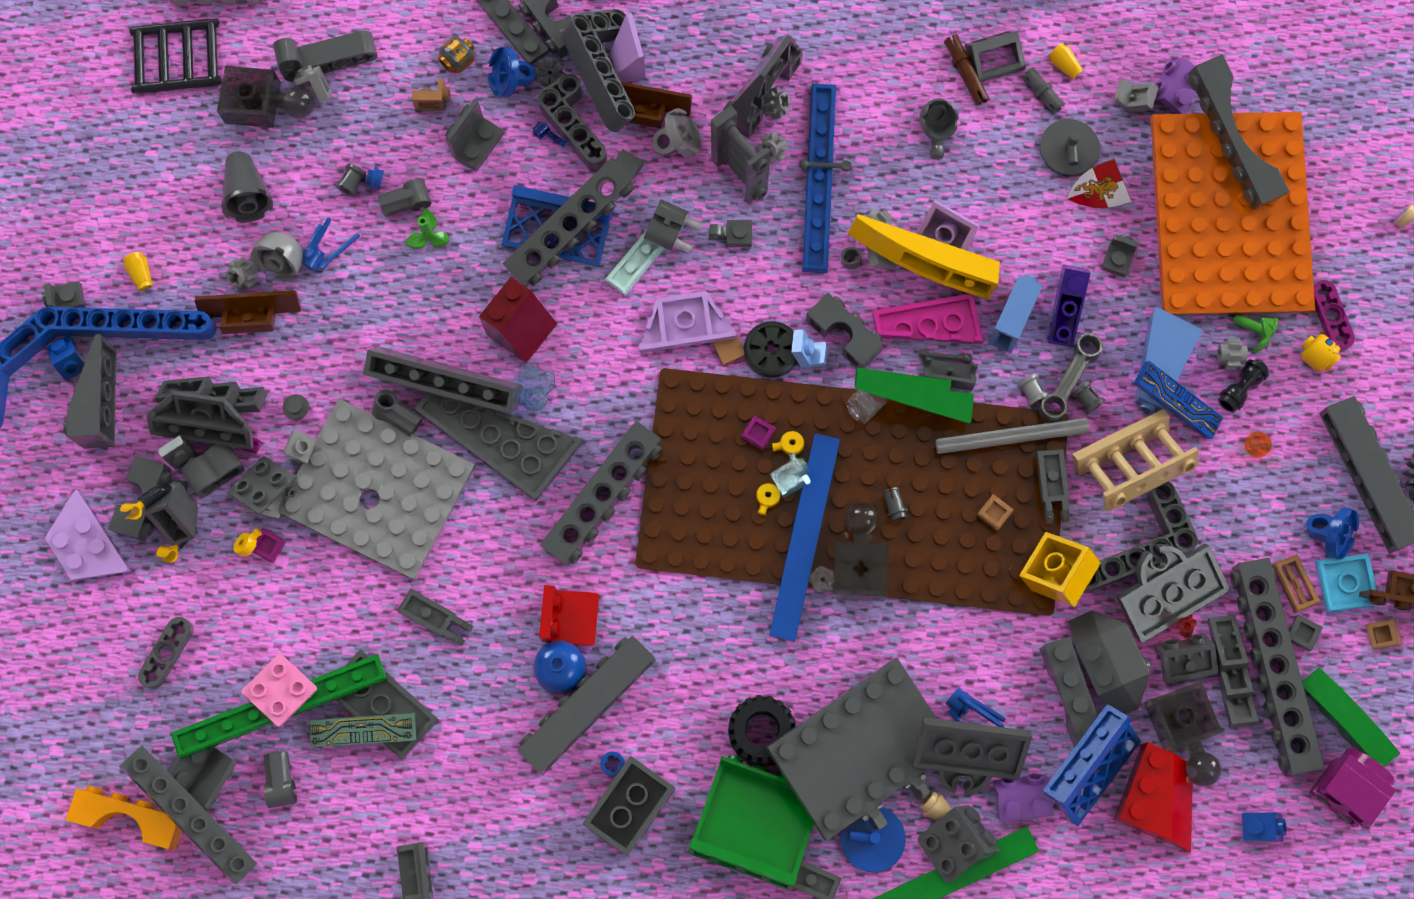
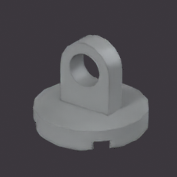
M677 108L668 112L665 116V127L655 133L653 147L659 154L669 155L678 151L681 155L689 158L700 152L698 148L701 146L699 130L691 118L688 120L684 116L687 114L684 110ZM665 135L670 140L669 146L666 149L662 146V139Z

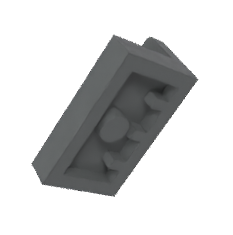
M1195 634L1189 636V639L1180 641L1174 639L1166 640L1163 644L1155 646V651L1160 655L1163 681L1166 684L1219 674L1215 644L1207 636Z

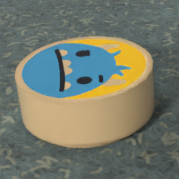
M1412 203L1409 204L1393 222L1400 229L1407 226L1413 220L1414 205Z

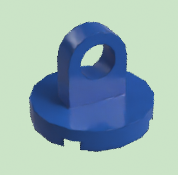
M499 47L491 55L489 67H492V73H488V81L494 95L505 98L511 97L517 86H529L536 76L535 69L525 61H518L513 49Z
M1344 507L1334 517L1326 514H1315L1307 519V533L1311 538L1325 543V551L1328 557L1341 560L1348 555L1355 543V538H1352L1353 531L1357 532L1359 529L1358 513L1355 510ZM1317 525H1325V526H1326V527L1323 528V529H1316V528H1314V527L1317 526Z

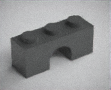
M520 0L518 6L525 17L530 16L536 33L539 36L543 34L547 39L545 43L552 54L557 53L560 59L567 56L569 52L561 38L560 32L572 17L569 15L559 21L548 18V15L558 8L557 0Z
M827 293L807 312L806 321L823 337L834 329L845 330L850 335L851 341L844 347L842 355L856 368L864 369L882 351L883 340L874 330L869 331L857 314H851L845 309L846 306L839 297H832Z
M135 455L126 480L140 487L143 495L149 489L161 483L170 484L172 480L171 468L164 463ZM117 505L108 530L121 536L145 542L147 536H151L154 530V524L144 513L145 508H142L140 518L131 520L125 519L130 515L131 510L121 512V505Z

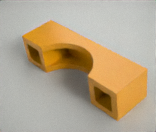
M87 785L86 790L76 788L65 819L66 821L91 828H100L109 818L118 814H127L135 819L140 826L142 842L165 849L176 850L182 831L163 811L153 809L154 803L138 799L137 804L127 802L129 796L115 792L109 797L102 795L103 789Z

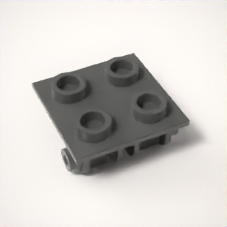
M263 456L227 493L261 515L280 494L285 498H292L296 495L295 485L292 482L297 477Z

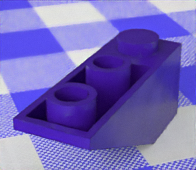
M1062 265L1048 343L1074 347L1091 274L1088 269Z

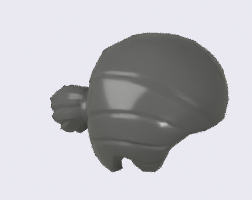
M942 98L927 102L922 108L919 117L922 131L932 140L931 158L938 160L944 157L943 140L956 132L957 120L959 118L954 106Z

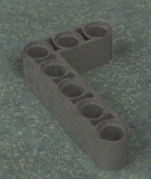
M619 9L577 13L562 28L560 32L561 38L604 125L612 132H619L633 119L635 110L602 43L611 42L616 39L626 14Z
M1168 481L1147 493L1149 505L1163 536L1099 560L1101 564L1092 577V585L1087 586L1083 593L1092 592L1136 575V567L1129 561L1130 555L1140 559L1142 553L1146 550L1153 555V565L1158 566L1162 562V557H1158L1154 553L1153 548L1156 544H1169L1181 550L1184 555L1195 549L1198 544L1197 534L1171 482ZM1156 489H1161L1166 493V500L1157 497ZM1167 513H1172L1177 517V524L1168 521ZM1178 537H1184L1188 541V548H1183L1179 545ZM1105 565H1112L1116 569V576L1108 575L1105 571Z

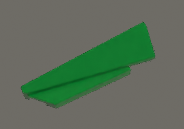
M856 368L854 386L857 390L965 423H970L972 420L974 394L950 391L951 380Z

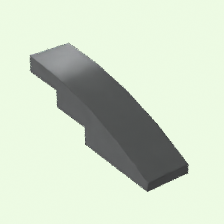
M207 376L163 381L155 400L160 403L173 391L226 398L238 413L260 412L267 392L264 387L240 389L237 382L213 384L210 377Z
M1235 615L1209 618L1211 641L1215 644L1219 685L1230 728L1257 725L1259 719L1252 699L1254 690L1247 669L1249 661Z

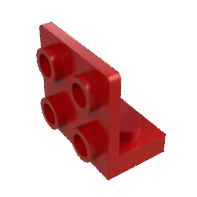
M544 585L539 639L544 643L562 640L574 645L594 646L599 594L557 590L552 585Z

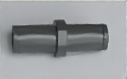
M1034 67L1028 69L1021 77L1035 92L1034 96L1037 99H1041L1052 114L1059 112L1065 105L1064 101L1052 90L1053 86L1051 83H1046Z

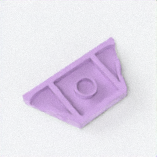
M707 291L656 298L652 309V316L648 320L644 338L639 345V351L644 353L737 339V334Z
M75 490L45 536V540L72 581H81L93 577L100 578L107 575L129 573L131 571L87 501L79 490Z

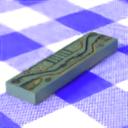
M415 713L309 720L311 747L417 740Z

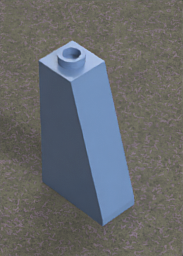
M1156 307L1148 320L1140 370L1144 362L1151 361L1177 381L1203 330ZM1137 387L1134 403L1139 405L1140 410L1147 414H1153L1164 408Z

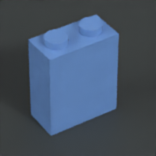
M1018 276L988 344L1012 353L1043 285L1038 283V280L1031 276Z

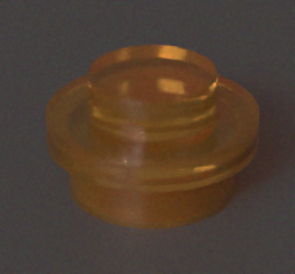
M1253 432L1245 440L1246 451L1256 458L1266 456L1272 447L1270 438L1262 432Z

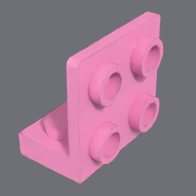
M279 653L240 692L277 727H281L317 691V687Z

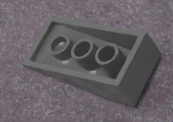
M95 334L67 410V420H64L63 424L66 437L83 449L115 447L117 349L101 334Z

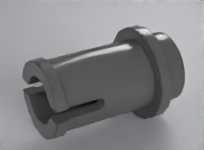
M891 488L893 499L889 489L884 490L882 493L889 511L887 514L888 518H891L892 522L905 520L908 510L903 506L899 488Z

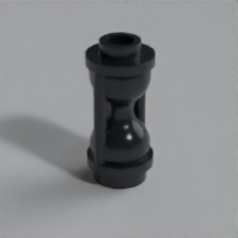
M1258 359L1248 360L1242 369V379L1240 382L1231 384L1220 392L1219 404L1225 410L1232 413L1240 410L1247 400V390L1250 386H1256L1269 377L1266 364Z

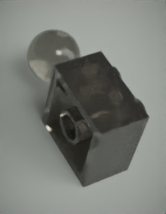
M225 65L217 112L225 124L273 128L277 108H284L287 114L294 118H305L312 113L315 100L312 93L301 86L292 87L285 94L279 93L281 82L274 70Z
M855 503L847 510L845 515L846 526L853 533V542L835 541L833 547L831 599L884 602L887 598L889 544L869 543V534L877 528L879 523L878 513L868 503ZM857 567H862L866 572H864L863 577H860L858 572L853 570L857 569Z
M1202 682L1194 683L1144 702L1162 748L1174 751L1186 747L1190 757L1185 768L1189 780L1200 787H1208L1215 784L1221 776V764L1214 755L1204 751L1201 740L1223 732ZM1185 714L1187 719L1183 722L1180 721L1179 715Z

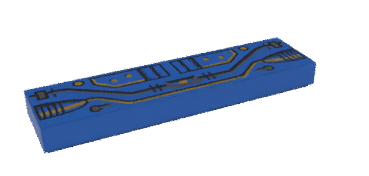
M1151 361L1144 362L1133 384L1204 438L1213 439L1223 417Z

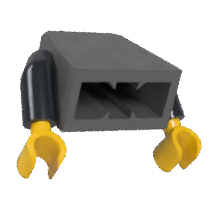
M179 480L170 484L161 483L141 495L136 504L125 503L120 507L121 512L131 510L130 515L125 518L131 520L140 518L142 508H145L144 513L171 544L170 547H159L156 552L158 557L163 558L162 561L168 563L177 560V550L179 548L182 549L189 540L195 539L197 531V503L187 492V484Z

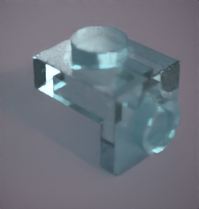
M794 453L789 454L792 461L770 474L784 498L811 482L806 474L810 471L803 458L797 459Z

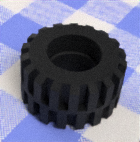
M756 695L754 698L749 697L736 707L730 717L728 727L730 744L736 751V754L750 764L754 763L760 766L774 764V761L765 749L766 746H756L748 739L746 735L747 723L756 715L770 716L778 727V735L775 739L777 740L795 727V719L791 714V710L781 700H775L772 696L762 697V695Z

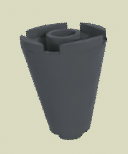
M235 151L227 156L225 161L221 207L226 218L230 219L229 216L236 218V222L241 223L264 218V213L268 209L270 212L273 209V200L250 155L245 152Z

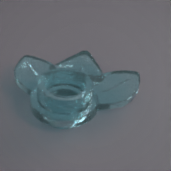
M527 361L520 368L518 379L509 381L523 385L520 398L523 406L530 411H538L547 403V394L554 388L555 376L552 370L541 374L533 363ZM536 394L535 400L531 402V397Z

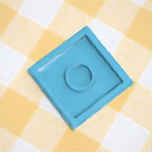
M1369 553L1346 556L1341 560L1330 558L1315 561L1326 613L1379 606L1370 604L1369 599L1359 597V592L1377 590Z

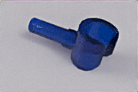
M539 122L533 127V134L539 140L547 135L548 138L562 147L567 143L555 135L545 122Z

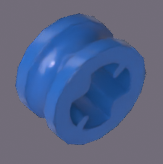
M612 751L602 757L600 765L605 774L614 777L619 773L625 761L621 754ZM614 756L615 760L617 758L620 760V763L617 765L618 770L611 772V768L607 770L605 766L609 763L608 758Z

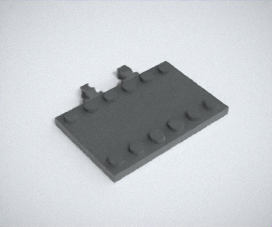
M894 658L766 746L765 749L824 841H828L859 818L863 822L869 820L874 830H880L888 823L878 809L883 807L882 801L902 787L904 789L910 787L919 800L931 793L923 781L927 778L924 773L927 769L912 767L911 760L923 717L937 718L899 659Z

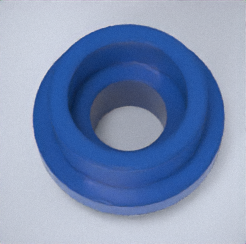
M375 166L374 170L369 169L365 184L370 185L369 190L372 191L373 188L380 190L384 170L378 169V166Z

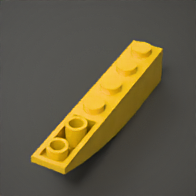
M857 214L848 231V235L874 252L915 274L939 284L987 300L998 285L999 261Z

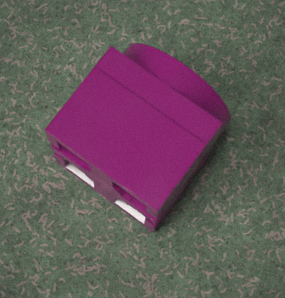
M1347 748L1341 757L1334 758L1309 793L1352 827H1359V825L1370 826L1396 792V789L1392 787L1395 779L1375 759L1358 750Z

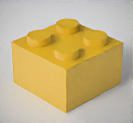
M1045 532L1019 576L1031 591L1075 607L1101 563L1089 547Z

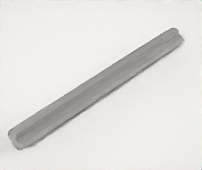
M1087 418L940 438L935 441V447L939 454L1083 434L1089 431L1090 426Z

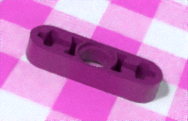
M1320 280L1314 285L1317 315L1325 335L1340 347V352L1346 351L1355 341L1353 330L1335 285L1328 280ZM1321 287L1323 291L1328 290L1329 292L1326 295V299L1323 294H1318V291L1321 289ZM1326 300H1327V303H1330V304H1328V305H1326L1325 307H1323L1322 305H1323V304L1326 302ZM1327 310H1333L1338 314L1337 322H1331L1326 318ZM1340 324H1342L1343 327H1341L1339 330H1337L1336 327H1338ZM1339 334L1341 337L1347 338V340L1344 342V345L1342 341L1337 342L1336 340Z

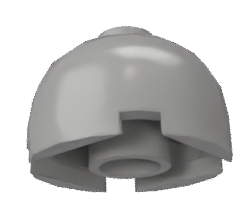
M270 232L263 235L256 242L250 253L253 263L263 273L266 270L275 272L279 275L274 278L285 282L292 281L303 265L302 248L296 239L287 233Z

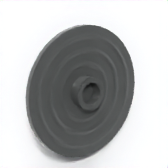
M1063 119L1051 124L1044 131L1040 140V153L1044 162L1053 171L1063 175H1079L1086 172L1095 164L1100 152L1099 140L1092 128L1074 119Z

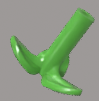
M425 208L417 220L422 233H413L406 240V245L413 249L424 248L427 239H430L433 247H443L449 243V236L443 231H432L436 227L437 221L434 214Z
M1236 314L1233 323L1261 336L1259 345L1251 351L1254 354L1269 344L1271 337L1274 336L1277 330L1278 318H1262L1260 324L1245 316Z

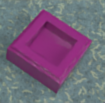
M754 415L741 435V439L764 451L775 433L776 427Z
M262 528V535L256 539L257 544L253 553L274 563L287 541Z

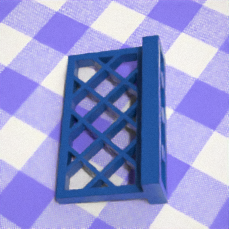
M514 185L511 194L513 198L501 245L518 249L530 237L522 225L535 217L541 226L542 223L537 215L545 210L552 211L554 214L570 197ZM586 201L583 206L584 212L592 213L595 210L596 204L595 202ZM517 204L528 206L532 214L519 221L515 215ZM532 207L539 208V209L534 212V210H533ZM614 210L607 216L602 214L596 220L604 222L602 232L594 237L589 232V240L579 246L576 245L575 249L567 254L562 253L560 257L565 260L599 267ZM514 218L517 221L515 225H513ZM518 227L522 229L527 237L519 243L509 242L511 232ZM549 237L548 239L551 243L548 244V247L556 248V244L559 243V238L553 241L552 238ZM598 238H600L599 245L595 242ZM592 242L597 248L595 260L584 258L580 251ZM578 252L581 257L574 256L573 254Z
M1108 704L1042 790L1046 796L1056 802L1064 814L1076 826L1080 825L1141 742L1130 726L1132 720L1129 716ZM1116 745L1115 751L1112 753L1113 746ZM1100 766L1099 773L1096 774L1097 768ZM1084 788L1083 795H1080L1081 789Z

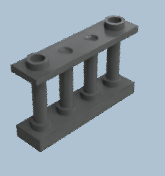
M729 106L711 119V160L717 167L723 163L729 165L746 185L745 201L749 204L753 200L756 202L761 200L767 194L770 150L766 147L759 153L755 151L738 131V113L732 106Z

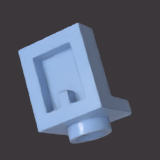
M804 329L794 330L791 352L800 367L825 366L828 349L827 343H813Z

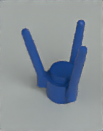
M327 218L323 225H317L306 250L303 252V265L314 272L319 267L324 270L334 258L349 247L360 235L356 233L327 258L323 259L325 253L317 247L331 222V218Z
M960 688L946 702V705L950 707L947 713L957 722H963L959 716L960 713L965 716L970 709H973L996 726L1004 727V724L1000 722L1006 720L1004 716L974 699Z

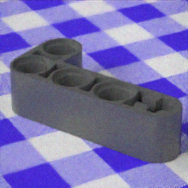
M364 30L300 47L291 38H281L273 43L278 69L283 78L288 82H293L298 73L297 71L308 65H311L312 68L319 65L324 74L343 69L342 66L351 67L374 61L377 58L372 33Z
M565 74L540 92L538 96L540 109L545 118L587 168L597 172L607 162L606 149L572 109L571 106L581 99L582 90L580 80L576 75ZM567 87H575L573 91H565ZM549 101H555V102H556V103H555L554 105H552V106H547V105H545V104H546L547 102H549ZM563 119L571 120L567 124L560 123V121ZM580 136L586 137L585 141L577 142L575 139ZM590 149H592V153L595 155L594 157H591Z

